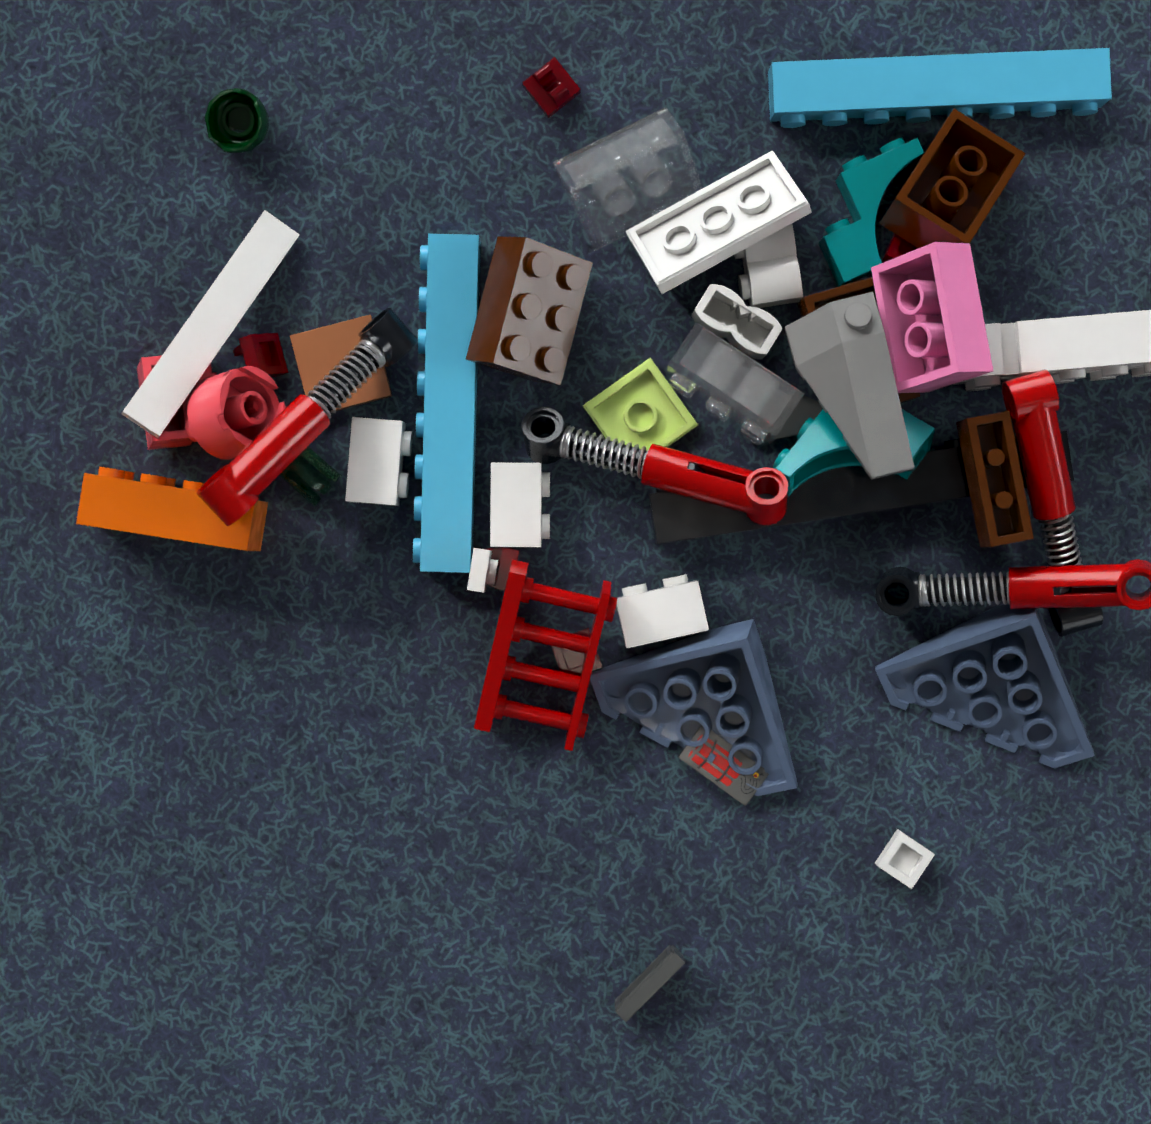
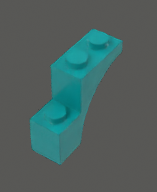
M903 137L882 146L880 148L881 155L868 161L865 155H862L842 165L844 172H841L835 181L854 223L850 224L848 218H845L825 228L827 235L823 236L818 243L838 287L871 274V267L882 263L875 235L877 210L890 181L903 169L917 162L924 154L918 138L905 143Z
M822 409L815 420L808 418L797 435L798 441L791 450L785 448L781 451L774 462L773 468L781 471L786 477L789 497L796 488L815 475L839 467L862 465L843 439V434L831 416ZM902 409L914 469L897 473V475L908 479L929 452L935 428Z

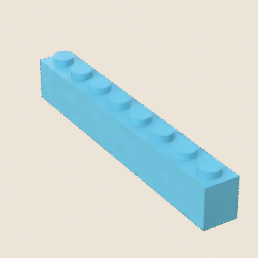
M1110 48L772 62L768 71L770 122L780 121L783 128L805 126L806 120H822V125L840 126L847 124L848 118H864L865 124H883L889 122V117L905 116L906 122L919 123L931 120V115L947 114L948 118L954 108L969 118H973V113H989L990 119H1006L1015 116L1014 111H1030L1031 117L1039 118L1053 116L1056 114V110L1072 109V115L1085 116L1097 113L1098 108H1101L1112 99Z
M428 233V245L420 246V270L427 271V287L419 288V312H426V329L418 330V354H425V371L417 372V396H424V413L417 412L416 438H423V454H416L415 479H422V496L414 497V521H421V538L413 539V563H420V572L470 573L474 537L478 364L466 360L479 310L481 248L479 235Z

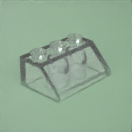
M666 107L553 162L564 192L593 251L627 236L626 230L703 189L684 131Z

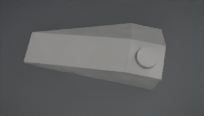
M869 292L830 302L785 326L786 336L797 372L803 380L807 381L816 394L819 404L825 413L828 412L843 434V439L870 479L913 470L914 462L887 340L874 293Z

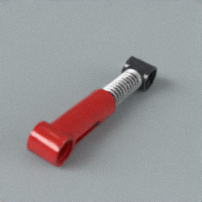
M391 308L382 311L360 331V342L349 352V355L344 357V360H340L339 365H335L334 370L329 371V375L324 376V380L318 382L319 385H315L313 390L308 392V396L299 394L229 464L219 469L199 488L196 494L226 526L232 525L255 505L259 499L258 495L330 425L331 413H336V408H341V403H346V398H351V393H356V388H361V383H366V378L372 377L371 373H376L377 369L383 367V365L386 367L393 365L415 346L418 339Z
M1044 369L1004 381L1002 383L1003 400L1006 410L1010 411V417L1014 424L1034 518L1038 519L1039 523L1042 524L1040 529L1044 531L1041 535L1045 537L1043 543L1047 544L1045 550L1048 551L1046 557L1050 558L1047 562L1051 566L1083 565L1081 564V553L1078 550L1079 544L1076 543L1078 539L1075 536V524L1072 522L1074 518L1071 516L1076 506L1056 413L1059 409V395L1054 379L1050 372ZM1101 607L1048 608L1053 626L1061 637L1103 624Z
M549 407L535 408L528 412L523 419L522 432L526 452L537 463L550 464L564 457L568 460L572 458L575 461L581 460L582 463L588 462L589 465L595 464L596 467L602 466L603 469L609 467L610 471L616 469L617 473L623 471L624 475L629 473L632 477L637 475L643 485L744 512L753 522L760 525L775 524L786 513L788 481L784 474L777 469L763 467L753 471L657 444H652L646 451V446L639 449L638 444L632 447L631 442L625 445L624 440L618 443L617 438L611 441L610 436L604 439L603 434L597 437L595 432L589 435L588 430L582 433L581 428L578 430L574 426L571 427L570 423L563 421L562 416L556 410ZM545 433L551 434L549 437L546 438L538 437L539 435ZM767 493L775 497L772 499H762L758 495Z
M1135 559L1125 564L1009 567L1006 576H1003L1001 572L999 576H995L993 572L991 576H987V573L979 576L977 572L975 577H972L971 573L968 574V577H964L963 573L960 574V577H956L955 573L953 577H949L946 573L943 578H941L940 574L937 575V578H933L932 574L926 576L906 567H895L889 569L882 576L876 588L875 598L881 610L893 616L906 615L913 609H921L922 606L929 607L931 603L937 607L939 602H941L944 607L947 602L950 606H953L954 602L958 606L962 602L966 606L969 605V602H972L975 606L977 601L981 605H984L985 601L989 605L993 601L997 605L1000 604V601H1003V604L1006 605L1008 603L1010 605V609L1127 606L1134 610H1144L1151 607V585L1143 593H1133L1128 590L1126 583L1130 578L1138 575L1148 578L1151 582V563L1146 560ZM895 582L902 583L908 588L910 595L906 599H895L888 593V585Z

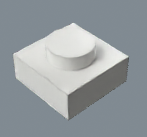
M473 548L467 590L484 593L486 592L487 584L495 585L498 560L491 559L492 550Z
M897 829L875 861V864L912 889L935 854Z

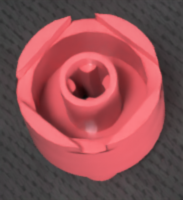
M254 366L235 368L198 381L188 400V420L185 423L187 436L193 442H198L207 453L216 458L224 460L234 459L286 408L284 401L279 403L274 391L278 389L277 384L266 372Z

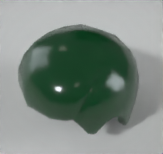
M241 88L221 91L209 102L205 114L208 138L227 153L252 151L264 140L269 128V116L263 103L257 96ZM232 129L246 130V131H244V132H236V131H234V130H232Z

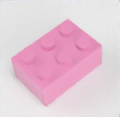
M933 242L871 267L878 311L887 340L898 393L931 392L993 372L969 243Z

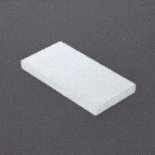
M772 150L626 230V234L661 294H664L812 213L809 202Z

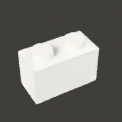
M352 417L345 501L399 506L400 498H407L409 473H402L403 456H411L413 434L412 431H405V422Z
M491 462L490 547H542V539H550V514H542V497H550V472H542V463Z
M687 574L662 579L664 587L648 591L646 583L622 588L623 596L617 597L616 606L625 647L631 648L708 631L709 627L699 582L697 580L688 582Z

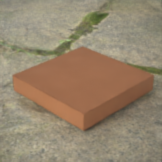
M371 315L290 335L306 396H308L310 390H313L315 385H319L318 382L320 380H324L325 375H329L330 370H334L335 365H339L340 360H344V357L349 355L351 350H354V347L360 342V331L372 320ZM385 365L378 368L376 373H371L372 377L366 378L367 382L361 383L362 387L356 388L357 392L351 393L352 397L346 398L347 402L341 403V408H336V411L392 397Z

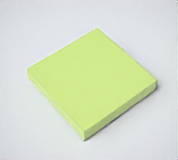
M651 358L644 361L582 406L605 439L610 436L611 441L617 438L618 443L624 440L625 445L631 442L632 447L638 444L639 449L646 446V451L652 444L669 447L698 426L695 419Z

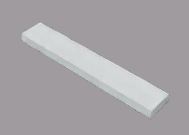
M264 210L122 412L123 416L156 438L160 437L300 234Z

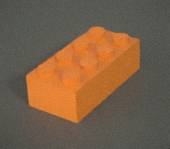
M99 467L98 475L84 473L76 524L237 550L261 551L268 502L258 500L239 520L232 525L226 526L196 494L204 483L184 480L183 487L177 488L175 487L176 479L141 473L139 482L134 481L135 472Z

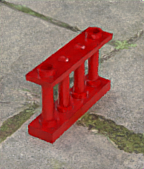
M512 559L474 729L490 732L493 718L502 720V716L567 730L564 749L573 751L575 738H584L589 714L582 712L603 624L604 621L612 623L617 597L610 596L612 582L603 580L599 598L533 583L534 578L526 577L529 563ZM530 599L595 614L590 637L524 622L525 618L517 616L520 602L529 603ZM520 639L585 653L581 675L515 661L516 657L508 655L511 641L519 643ZM512 677L576 692L572 712L568 714L507 700V695L499 694L502 680L511 681Z

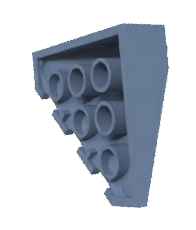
M1008 603L993 607L875 666V671L888 700L895 707L906 711L909 703H914L930 709L932 712L930 720L961 732L963 724H968L984 730L987 733L985 742L1015 753L1019 745L1038 751L1041 754L1039 763L1054 769L1095 756L1039 608L1010 609Z
M754 619L713 628L592 671L590 681L602 713L616 720L620 713L626 715L642 725L639 733L667 748L671 741L683 748L686 745L691 747L701 746L707 741L710 730H712L733 745L729 752L728 762L735 772L742 775H750L755 773L761 766L769 774L759 788L749 785L757 790L754 794L755 796L797 788L798 783L767 658ZM702 724L705 729V735L698 741H690ZM740 750L756 763L751 768L742 769L735 764L733 754ZM710 753L707 760L712 763L716 755Z

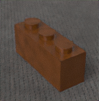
M1010 411L967 418L956 422L980 547H994L1034 539Z

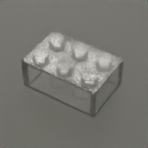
M697 322L667 365V376L671 378L670 386L688 399H691L695 394L706 402V411L723 422H726L728 417L742 425L739 432L758 445H761L764 440L770 445L772 444L805 394Z

